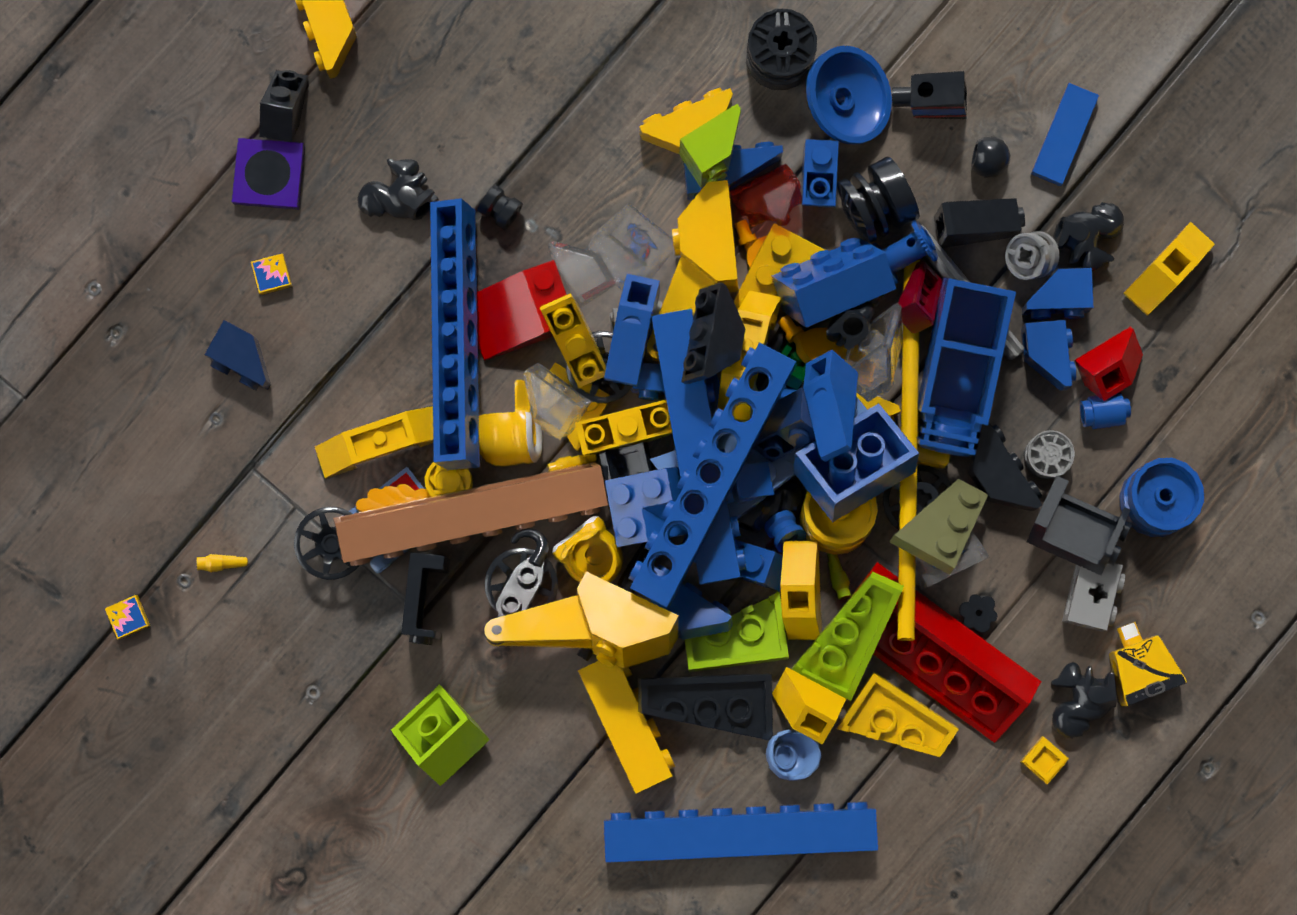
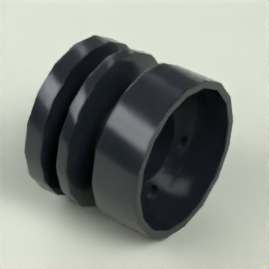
M774 9L764 13L754 22L748 36L746 64L751 76L760 85L771 90H788L798 86L808 77L817 51V35L812 23L803 14L792 9ZM780 40L786 41L784 50L778 49Z
M888 156L868 166L869 183L857 172L852 174V184L846 178L837 182L841 205L848 221L860 237L868 243L877 240L876 231L883 237L888 235L889 229L886 218H889L900 229L920 217L916 199L904 174L893 159Z

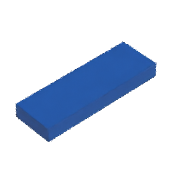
M1068 83L1031 175L1062 186L1098 100V94Z

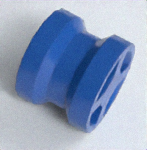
M789 510L773 515L764 527L767 535L770 538H774V545L777 550L782 553L784 541H804L806 538V532L802 526L796 525L797 519Z

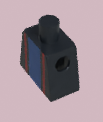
M964 71L911 75V87H892V106L911 107L914 118L967 119ZM925 95H931L930 97L923 98Z

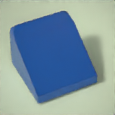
M768 461L750 463L743 466L736 480L738 497L741 502L775 495Z

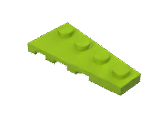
M872 572L795 663L792 670L851 701L904 585Z

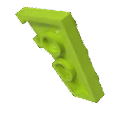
M780 592L732 615L733 626L727 632L685 639L689 672L789 659L785 626L782 619Z

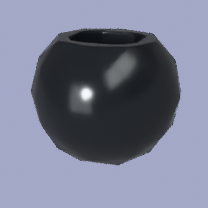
M995 136L983 137L977 140L971 161V167L974 172L984 178L996 177L1002 174L1010 163L1011 155L1008 146L1003 140Z

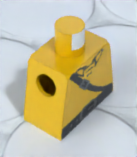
M1136 622L1117 628L1123 648L1110 652L1109 657L1112 671L1115 674V685L1121 706H1129L1187 683L1181 670L1158 635L1142 639Z

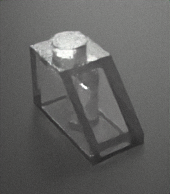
M540 363L526 369L523 376L533 421L540 425L541 430L549 437L562 440L572 433L575 428V422L580 421L592 401Z

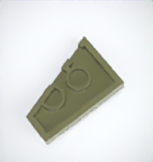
M958 479L892 537L890 543L950 575L960 558L988 494Z

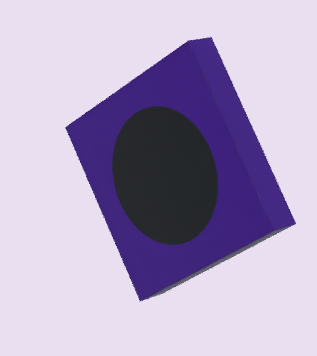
M238 138L232 203L234 205L299 210L305 151L304 143Z

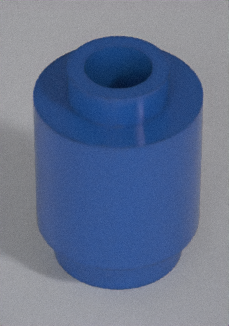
M1118 392L1105 401L1101 400L1098 396H1090L1087 400L1080 401V417L1083 427H1091L1094 430L1125 425L1126 418L1131 417L1129 399L1123 398L1121 392Z

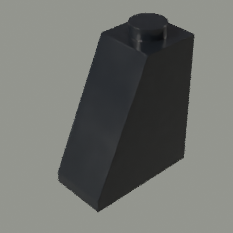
M1017 198L941 203L934 216L938 244L942 248L1013 238L1020 234L1022 231L1021 227H1025L1023 207H1018Z

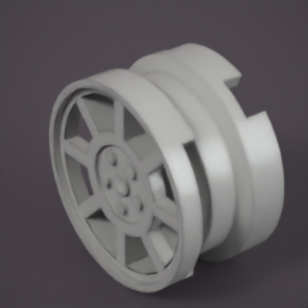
M1036 231L1018 234L1007 245L1005 252L1006 264L1010 272L1019 279L1029 280L1046 277L1058 265V245L1045 232ZM1044 238H1046L1049 241L1050 245H1048Z
M1053 430L1044 431L1036 435L1028 442L1024 450L1027 469L1034 476L1046 480L1054 479L1056 476L1067 472L1072 466L1075 456L1074 447L1070 439L1061 432Z

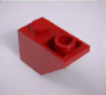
M1128 327L1074 361L1084 386L1101 400L1105 401L1132 385L1143 353L1134 329Z

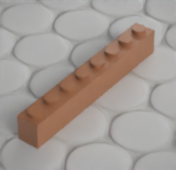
M596 462L340 516L333 518L343 563L350 562L351 566H357L370 562V557L383 555L384 558H394L403 555V550L416 547L417 551H426L436 548V543L447 540L450 541V544L463 543L470 540V535L482 533L484 537L495 536L503 532L502 528L515 526L517 530L527 529L535 526V521L547 518L548 522H559L568 519L567 514L580 512L581 515L595 514L600 512V507L607 506L608 501L601 466Z

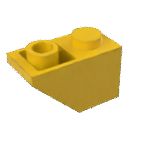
M788 667L784 670L772 692L773 697L791 727L822 745L846 701L844 697Z

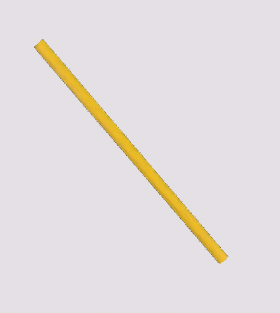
M920 259L904 268L903 291L916 263ZM903 324L901 431L917 450L919 332L911 333ZM917 467L914 474L900 481L899 530L916 516ZM899 548L898 583L904 585L898 599L897 640L913 641L915 640L916 556Z

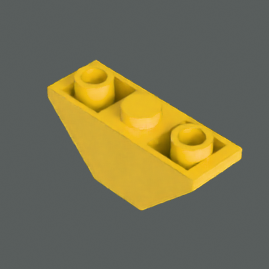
M295 0L299 11L304 9L306 11L308 21L303 22L309 41L316 40L319 51L313 53L319 70L326 69L330 79L337 77L357 37L344 0Z
M721 88L713 89L703 95V100L693 104L691 101H685L675 106L672 113L665 116L658 113L643 120L644 124L639 126L641 139L679 154L681 138L730 108L733 97L731 88L724 91Z
M1190 222L1123 294L1148 316L1197 266L1215 243Z
M570 293L541 306L540 310L578 388L603 378L606 365L583 313L572 294Z
M667 400L575 422L583 456L597 454L605 450H615L642 442H650L673 434Z
M784 541L780 586L782 619L788 640H816L822 632L818 541Z

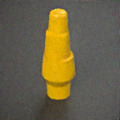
M581 454L573 457H560L555 462L547 464L548 472L595 462L597 456L596 454L584 456Z
M217 554L197 557V571L206 570L212 573L222 571L223 569L246 567L248 565L246 557Z

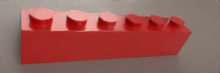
M876 562L854 593L872 572L897 583L898 577ZM915 590V640H897V601L873 653L881 661L994 743L1029 706L1042 682L917 590Z

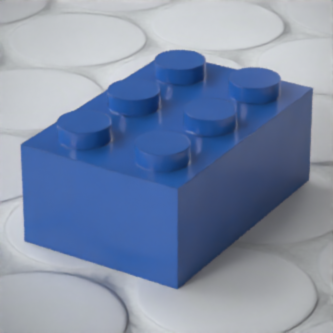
M850 238L841 242V247L831 251L823 250L811 255L810 260L803 263L785 265L781 268V272L772 275L777 295L782 297V311L803 326L809 327L895 290L896 286L886 252L860 238Z
M878 403L854 418L852 449L824 462L820 458L817 442L814 441L795 453L793 472L829 519L834 522L916 472L919 452Z

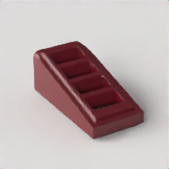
M923 260L916 263L895 309V316L911 333H918L934 324L942 286L940 277Z

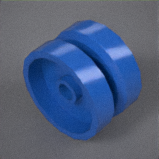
M1157 458L1132 472L1124 481L1119 495L1120 510L1122 512L1124 507L1131 510L1126 521L1132 523L1131 527L1137 532L1149 537H1165L1190 525L1200 514L1204 503L1203 484L1197 472L1187 463L1175 458Z

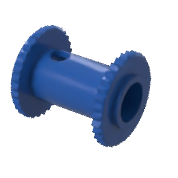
M917 220L911 221L914 232L882 250L877 243L872 244L886 252L895 284L899 283L896 272L927 254L932 261L938 260L933 240L927 230Z

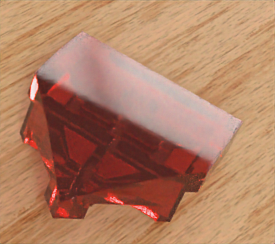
M787 164L729 192L732 204L742 216H747L751 227H756L765 221H775L778 226H787L791 220L789 213L793 207L802 204L800 182Z

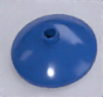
M853 46L834 47L822 53L814 61L807 77L806 94L810 111L819 127L831 138L845 144H861L878 136L885 128L892 108V94L889 81L879 63L867 52Z

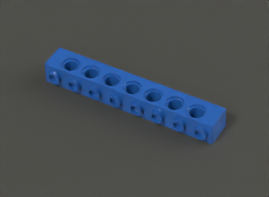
M460 198L430 202L434 463L447 470L480 467L475 209Z
M760 342L756 349L750 347L741 363L745 370L740 380L734 377L726 391L725 396L730 398L724 410L720 408L716 410L709 424L713 431L708 441L702 438L693 454V457L698 459L692 471L688 469L684 471L677 485V488L681 489L677 500L674 502L670 499L661 515L665 522L660 532L654 530L645 545V549L649 550L647 557L643 563L637 561L629 576V579L633 581L631 589L667 608L670 607L797 366L795 360ZM759 373L764 374L769 378L768 387L760 392L752 390L749 385L752 376ZM740 404H748L753 409L752 417L746 422H739L734 419V410ZM725 434H731L737 440L735 449L729 453H723L718 449V440ZM713 464L719 467L721 475L718 481L708 484L702 479V470L707 465ZM692 495H700L704 500V508L698 514H690L686 509V501ZM677 525L684 526L688 531V539L681 545H675L670 540V531ZM660 556H667L672 562L671 571L664 576L658 575L654 570V562Z

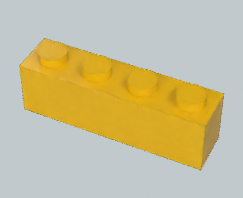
M596 661L578 670L635 794L672 777L670 769L676 766L667 748L661 751L655 740L661 735L653 718L646 720L644 714L638 712V687L632 690L627 681V677L632 675L629 667L622 668L617 665L609 667Z

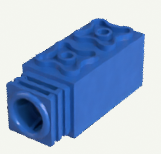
M943 278L918 397V410L921 412L920 418L923 420L922 424H918V430L920 431L918 445L920 447L957 456L969 457L976 455L977 450L974 449L975 443L978 444L979 438L976 437L977 432H981L982 424L988 425L1016 291Z

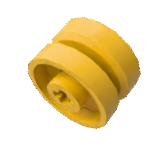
M807 491L799 516L800 525L806 532V539L808 541H818V550L833 555L849 553L860 547L875 524L878 512L876 497L832 522Z

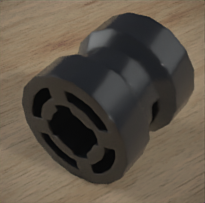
M494 185L482 199L477 211L485 217L492 216L496 220V225L506 230L518 216L523 203L515 197H506L504 190L498 185Z

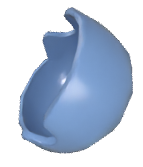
M789 729L777 732V735L772 736L768 741L766 749L769 769L779 778L789 781L805 779L819 768L822 756L817 741L796 730Z

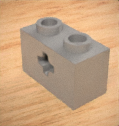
M1115 563L1112 566L1107 564L1102 575L1076 565L1062 622L1100 632L1107 631L1108 625L1113 626L1117 615V607L1113 606L1116 593H1121L1125 582V574L1121 573L1123 565ZM1098 586L1097 592L1102 594V599L1095 600L1093 603L1094 598L1092 595H1089V590L1095 589Z

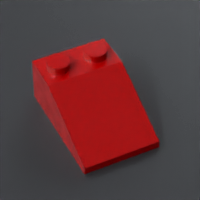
M554 260L523 270L477 292V336L484 361L553 337L540 307L567 295Z

